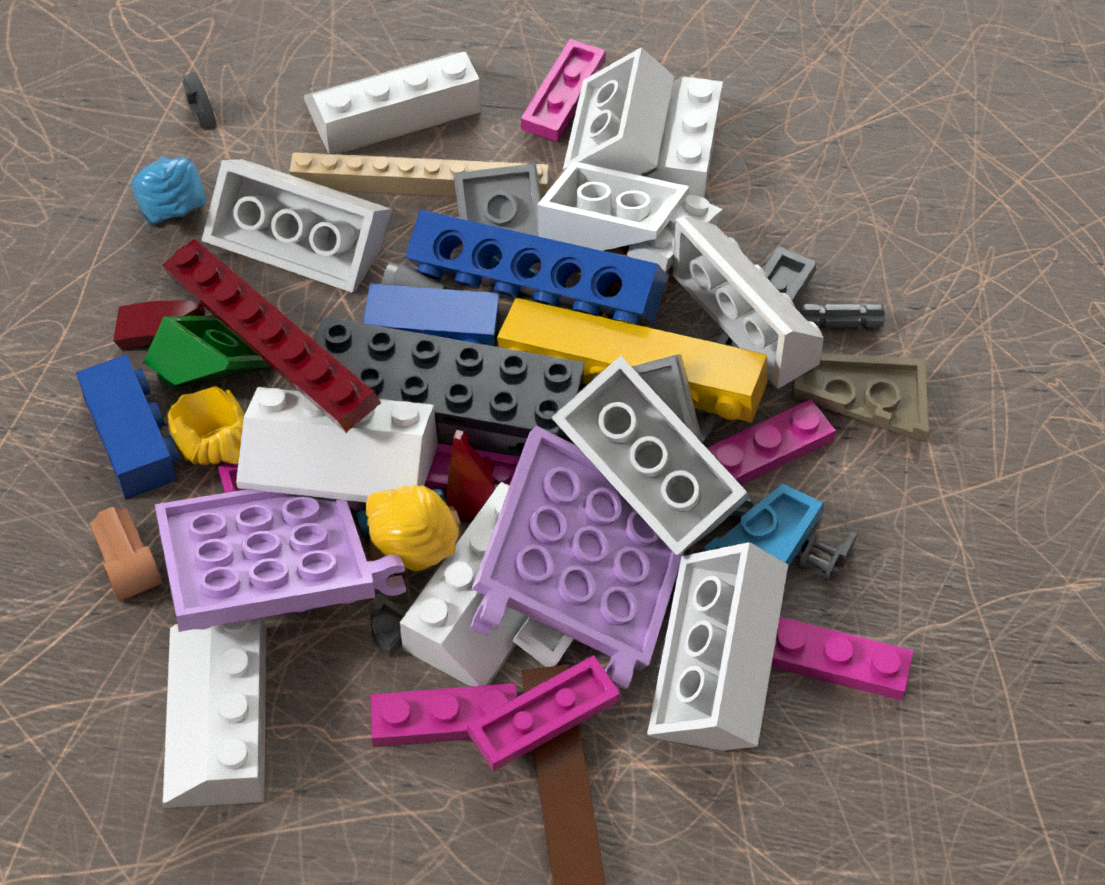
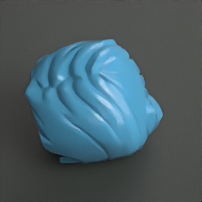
M161 156L160 160L154 161L141 169L131 181L133 196L142 214L151 226L173 217H184L189 211L206 205L204 186L195 164L189 158H167Z

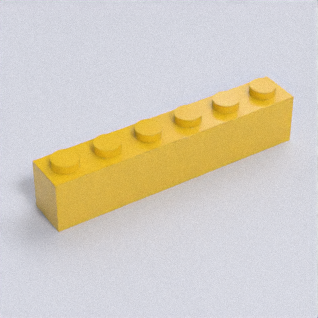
M515 298L497 336L498 344L501 348L585 362V384L592 382L593 376L602 373L620 355L630 366H635L681 354L694 408L718 414L728 420L738 419L752 423L768 382L767 354Z

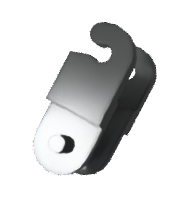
M820 517L802 545L801 550L804 553L799 551L797 558L801 559L799 563L800 568H803L806 563L826 571L825 579L829 580L833 573L838 575L840 568L836 566L843 568L851 552L852 545L856 542L858 533L852 531L845 545L840 544L836 550L817 541L816 530L819 529L822 517ZM817 548L833 555L831 562L811 555L813 549Z

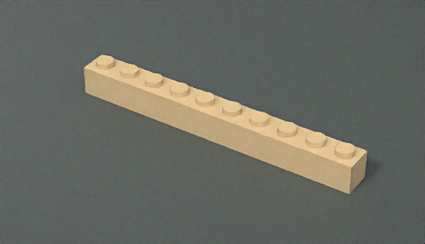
M293 152L289 173L291 176L336 191L456 197L453 173L524 165L525 163ZM536 164L542 199L548 192V165Z

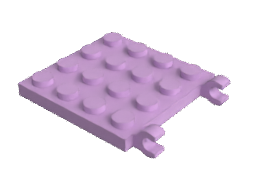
M535 426L526 440L472 587L473 590L483 594L484 598L475 612L470 628L488 636L492 626L497 628L500 625L505 607L508 606L610 656L611 660L605 668V672L618 691L619 688L626 690L631 682L633 669L642 671L650 664L683 553L679 556L674 554L576 445Z
M246 489L155 504L179 632L193 629L203 630L211 626L239 621H254L261 617L290 612H304L312 608L340 603L350 604L357 600L374 598V589H378L383 594L389 596L399 595L406 591L402 575L388 576L393 573L404 572V564L400 555H387L379 560L367 562L350 512V508L355 512L366 509V502Z

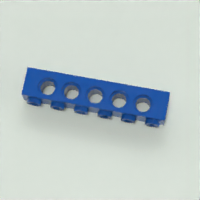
M421 209L419 210L405 255L407 260L418 267V272L430 279L441 280L442 275L455 277L457 284L468 288L479 289L481 284L493 286L494 292L509 298H518L520 293L534 296L533 301L558 307L560 302L573 305V311L595 316L602 312L614 315L613 320L639 325V322L654 325L668 279V274L658 263ZM463 245L461 254L457 258L450 260L453 249ZM497 254H502L500 263L495 268L488 269L491 258ZM536 263H541L539 273L535 277L527 278L529 268ZM575 272H581L580 281L575 286L566 288L569 276ZM616 281H622L619 293L613 297H606V290L609 285Z

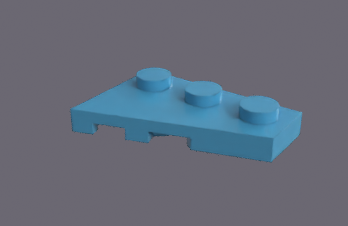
M781 484L740 517L741 522L722 538L716 537L704 546V552L750 542L787 563L789 567L823 514V503L785 484Z

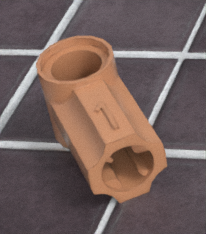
M113 506L98 512L97 517L89 524L105 560L103 567L117 601L120 602L162 585L163 582L148 546H143L127 508L117 509Z

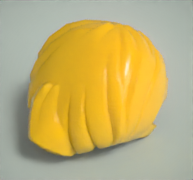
M213 386L192 394L181 395L177 403L168 412V425L175 447L183 459L195 465L198 463L201 465H215L221 461L228 464L239 463L244 412L230 390L224 392L221 388Z
M413 484L410 487L404 485L396 490L380 491L368 496L366 515L369 517L367 520L369 534L373 544L385 556L400 555L404 568L406 567L417 572L437 565L442 559L454 555L459 533L458 525L451 510L435 491L428 489L424 485L417 486Z

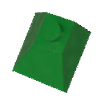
M164 316L143 361L144 364L157 372L156 376L161 382L173 387H181L184 384L205 383L271 368L268 363L215 316Z

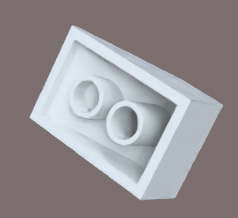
M572 161L537 204L539 237L601 251L657 239L689 195V186Z

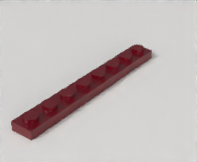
M195 238L186 246L179 248L170 259L162 264L173 280L200 302L345 433L381 404V401L370 387Z

